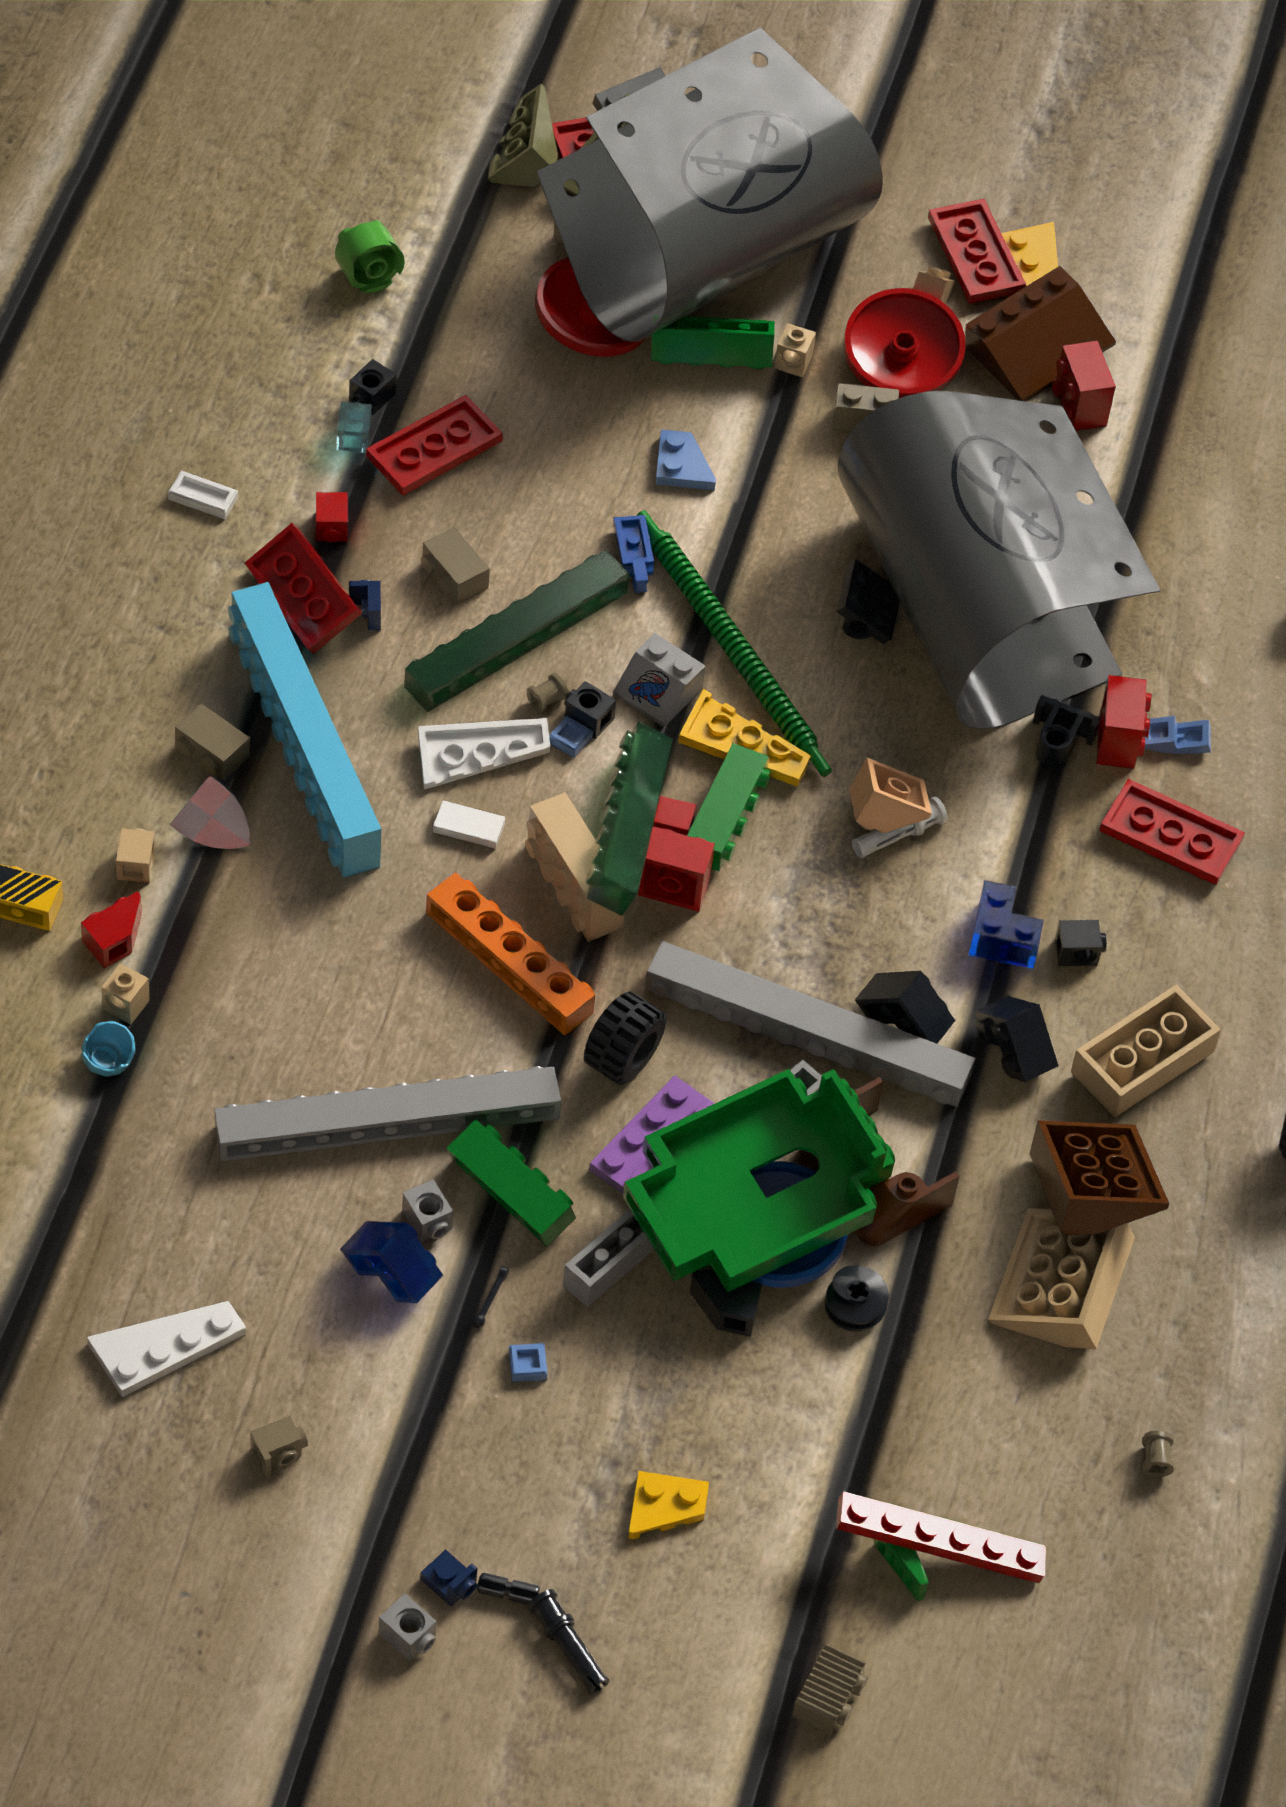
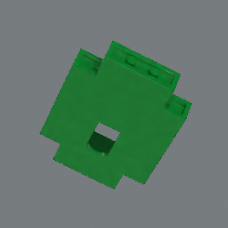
M787 1069L646 1135L642 1152L652 1169L625 1181L623 1198L673 1282L710 1264L728 1293L873 1223L877 1202L873 1193L868 1188L891 1177L895 1156L891 1147L885 1144L881 1135L878 1134L874 1120L860 1106V1100L856 1092L850 1088L844 1078H839L834 1069L822 1074L819 1090L810 1095H807V1089L800 1078H795L791 1070ZM797 1150H806L816 1156L819 1161V1170L815 1175L767 1198L751 1174L752 1171Z

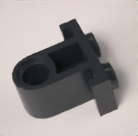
M1041 695L1037 702L1033 723L1039 725L1040 721L1045 722L1037 747V760L1049 768H1058L1064 765L1079 736L1087 739L1086 744L1093 745L1101 718L1088 711L1064 704L1057 699Z

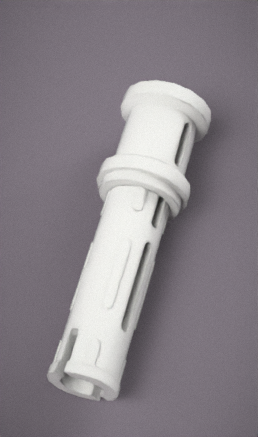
M934 796L929 799L932 812L929 819L886 833L875 829L853 839L852 847L854 852L861 859L911 834L913 836L924 834V829L937 823L940 825L947 823L948 815L943 803L938 797Z

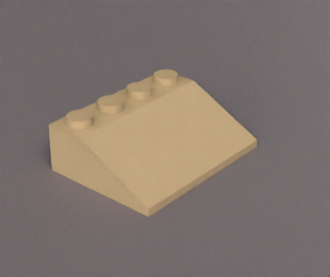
M1028 1208L988 1318L990 1324L1062 1347L1097 1349L1135 1239L1129 1224L1126 1223L1095 1235L1080 1234L1073 1236L1060 1232L1051 1209Z

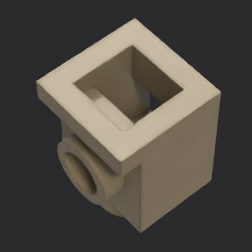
M291 1416L250 1431L251 1450L264 1477L272 1475V1468L275 1466H287L293 1463L298 1457L302 1456V1448L308 1446V1440L301 1426L296 1427Z

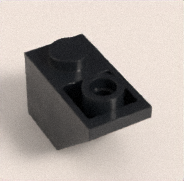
M697 1270L693 1272L690 1294L715 1328L751 1337L762 1284L750 1281L727 1293L715 1271Z

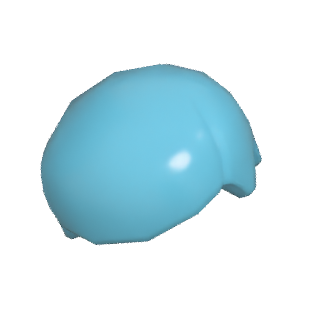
M114 1021L100 1022L94 1025L82 1043L81 1057L83 1063L91 1072L104 1077L122 1073L129 1066L135 1053L133 1034L126 1026Z

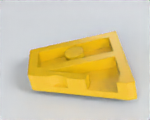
M638 1471L628 1539L640 1538V1533L658 1528L662 1532L673 1529L679 1524L688 1525L704 1520L709 1482Z

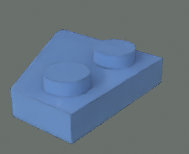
M661 429L656 485L715 491L716 478L691 432Z

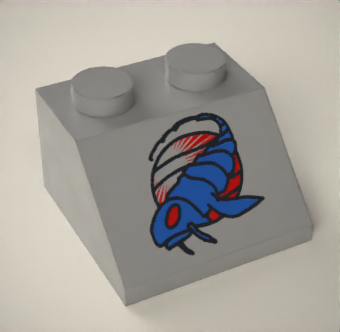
M654 633L634 653L616 685L613 695L664 728L703 689L705 665Z

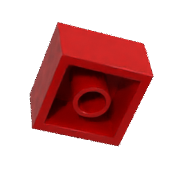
M1098 341L1063 346L1061 357L1056 362L1057 376L1052 381L1054 396L1059 397L1061 406H1063L1075 431L1107 426L1116 385Z
M1108 675L1099 712L1101 720L1098 728L1096 764L1134 769L1137 756L1143 757L1145 738H1148L1150 719L1147 718L1146 712L1150 711L1152 693H1146V679Z
M651 826L640 856L636 895L700 912L710 882L715 843L708 842L700 837H690L675 833L670 829H660Z

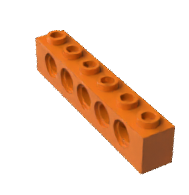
M455 872L427 893L426 914L564 1036L594 1013L595 994L593 989L586 982L579 981L571 974L566 964L555 960L547 953L542 943L531 939L518 922L506 917L494 901L487 900L482 896L471 881L464 880Z

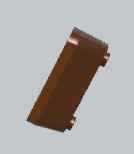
M880 1077L854 1090L859 1097L860 1106L865 1109L868 1116L878 1111L883 1081ZM798 1150L797 1157L800 1164L817 1172L819 1170V1161L816 1156L809 1151ZM955 1171L927 1187L916 1174L903 1172L868 1188L873 1193L877 1202L873 1223L854 1231L863 1243L870 1246H880L952 1206L960 1176Z

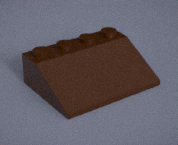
M1058 266L966 324L965 347L1018 401H1027L1052 385L1053 379H1056L1057 376L1056 362L1061 357L1063 346L1098 341L1103 353L1116 344V340L1081 286L1061 266Z
M1037 1121L1029 1154L1061 1233L1073 1236L1080 1234L1095 1235L1168 1209L1169 1201L1136 1125Z

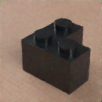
M921 970L876 973L855 999L867 1018L883 1024H895L899 1030L938 1044L956 1021L949 1012L947 1004L938 996L929 978Z
M1006 996L974 1011L977 1019L976 1030L978 1035L984 1042L1000 1047L1003 1056L1001 1064L1009 1077L1026 1082L1059 1066L1040 1004Z

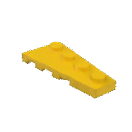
M705 689L702 690L678 739V743L721 759H725L732 743L769 756L767 769L771 771L770 777L796 787L799 786L811 758L809 754L778 735L772 736L762 730V725L751 719L748 721L736 713V709L726 702L723 705L712 698V694Z

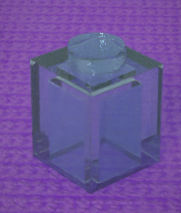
M341 402L337 428V450L366 453V448L369 447L372 405Z

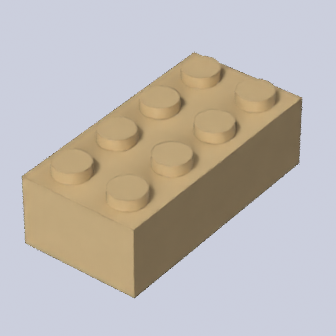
M566 792L531 805L529 820L526 823L528 829V839L525 840L527 852L531 858L537 859L545 881L552 883L559 904L562 907H567L571 914L574 928L578 932L582 931L588 942L622 929L624 926L627 888Z
M1176 984L1078 1048L1075 1052L1071 1073L1116 1118L1215 1051L1221 1029Z

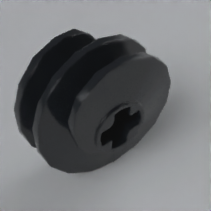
M860 1265L843 1267L836 1272L833 1281L829 1284L826 1291L825 1311L828 1318L836 1326L847 1331L861 1332L873 1328L882 1320L887 1310L889 1300L887 1284L880 1274L868 1267Z

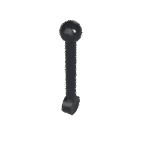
M505 1266L500 1268L497 1279L479 1314L473 1316L472 1324L476 1328L485 1325V1315L502 1282L505 1281L509 1268Z

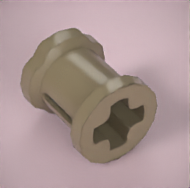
M552 673L544 683L537 687L531 686L527 688L526 695L531 706L538 713H543L547 710L548 705L558 699L565 700L569 690L564 680L557 673Z
M1159 1430L1145 1433L1142 1437V1444L1145 1447L1146 1460L1142 1464L1143 1472L1152 1477H1164L1174 1472V1463L1171 1461L1170 1447L1174 1444L1173 1435Z

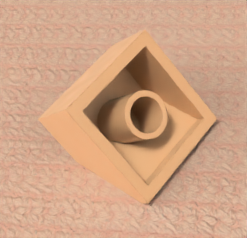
M866 758L849 788L855 820L860 826L868 830L876 829L886 833L929 819L932 814L923 779L870 758Z

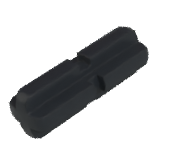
M482 1573L479 1576L477 1591L499 1598L508 1596V1600L529 1604L534 1597L540 1594V1587L518 1580L509 1582L508 1578Z

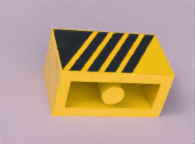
M0 864V918L50 931L63 902L62 881L49 875H38L24 871L16 866L9 867Z

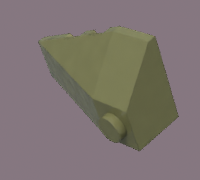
M542 84L518 100L508 122L512 128L508 131L507 135L502 136L499 142L503 147L500 155H494L490 162L488 179L491 183L534 187L540 183L537 171L557 161L558 153L545 87Z

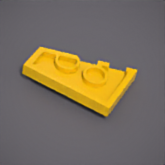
M1054 222L1002 233L1026 282V286L1058 267Z

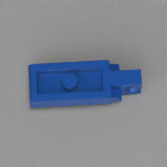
M645 515L614 517L613 527L622 572H624L625 577H632L635 593L647 592L648 576L653 575L654 559Z

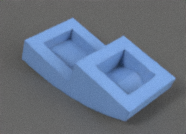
M1175 716L1150 719L1148 738H1145V749L1174 754L1211 753V725L1209 719L1177 723Z

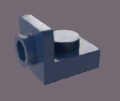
M349 581V597L355 605H362V618H368V630H381V581Z
M445 1549L420 1572V1580L452 1607L460 1598L465 1600L475 1591L478 1568L473 1564L466 1568Z

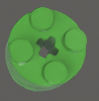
M374 220L362 223L353 228H346L339 233V241L335 248V259L354 288H359L361 292L365 293L381 291L393 283L391 279L397 272L400 275L403 271L405 264L404 255L382 222Z

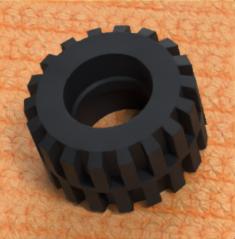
M631 991L623 993L610 1003L592 1028L585 1045L584 1062L618 1085L627 1083L646 1066L655 1053L664 1034L666 1014Z

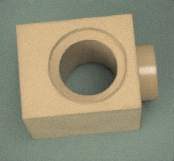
M787 323L777 344L774 368L803 378L813 357L816 332Z
M121 828L116 857L117 880L150 883L155 855L154 831H146L140 828Z
M119 964L101 987L102 1010L131 1025L149 1002V978Z

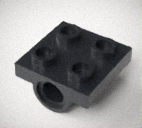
M854 559L847 563L837 607V613L844 617L842 629L851 638L862 640L872 636L882 644H885L892 640L900 600L890 582L857 559Z

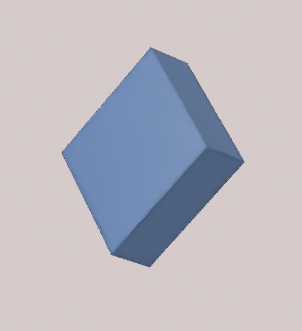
M566 715L549 735L550 745L575 758L592 739L593 731Z
M544 1343L509 1345L512 1382L547 1380Z

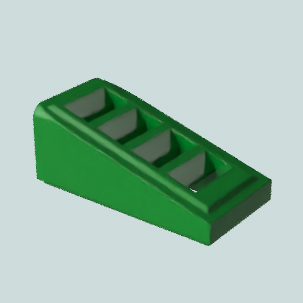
M874 1539V1544L915 1599L917 1601L923 1600L926 1596L929 1581L916 1550Z

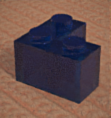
M984 880L969 955L1034 969L1044 920L1012 913L1016 886Z
M366 1221L340 1248L358 1275L379 1276L397 1302L418 1303L443 1276L436 1265L435 1257L424 1249L417 1239L418 1234L415 1229L405 1222Z

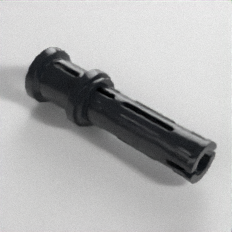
M548 1589L538 1594L529 1602L527 1609L531 1614H536L545 1628V1636L557 1642L587 1687L588 1692L595 1694L601 1691L603 1688L600 1684L602 1683L606 1687L610 1680L605 1676L574 1630V1618L571 1614L565 1613L556 1599L558 1594L554 1589Z

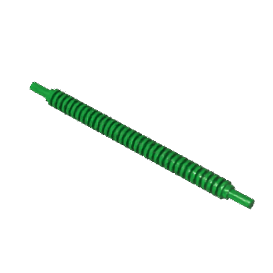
M646 510L640 511L636 516L645 515L651 549L725 651L786 739L811 756L810 761L822 777L828 776L832 772V768L817 749V737L727 614L711 589L706 585L672 535L664 530H660Z

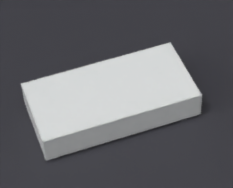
M184 471L179 473L168 492V500L225 520L238 499V490Z
M442 801L433 825V832L496 849L505 825V817Z

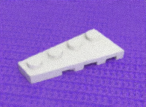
M547 718L418 726L424 790L550 753Z
M226 1301L87 1337V1344L121 1397H124L246 1335V1326L230 1302Z

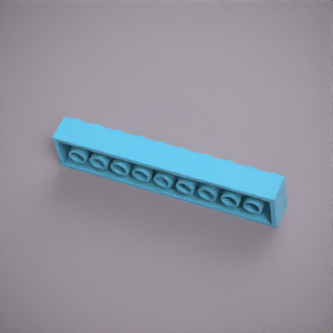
M266 582L233 591L232 605L228 606V614L232 623L231 626H228L230 640L233 645L238 644L240 648L239 658L244 669L249 668L252 689L255 693H260L263 713L265 717H271L273 722L272 731L275 740L282 742L285 762L288 767L293 766L295 770L294 780L299 791L304 790L307 811L310 816H315L318 821L316 824L317 832L322 842L327 841L329 846L328 855L332 866H338L343 878L379 868L381 858L380 824L269 583Z

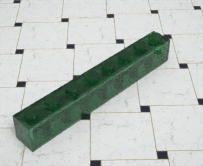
M606 549L597 555L589 556L582 564L572 570L562 572L558 578L550 583L540 585L533 593L523 599L513 601L509 607L501 612L489 615L482 623L472 629L464 630L457 638L447 644H441L425 657L413 660L405 668L404 688L427 712L433 710L627 594L629 572Z
M641 722L637 723L632 732L627 730L620 741L619 748L622 750L615 761L614 766L617 769L609 784L613 788L606 798L605 805L608 807L600 821V824L604 826L596 838L595 843L599 846L591 858V863L594 866L586 879V883L589 884L587 899L620 916H623L638 894L673 741L672 738Z

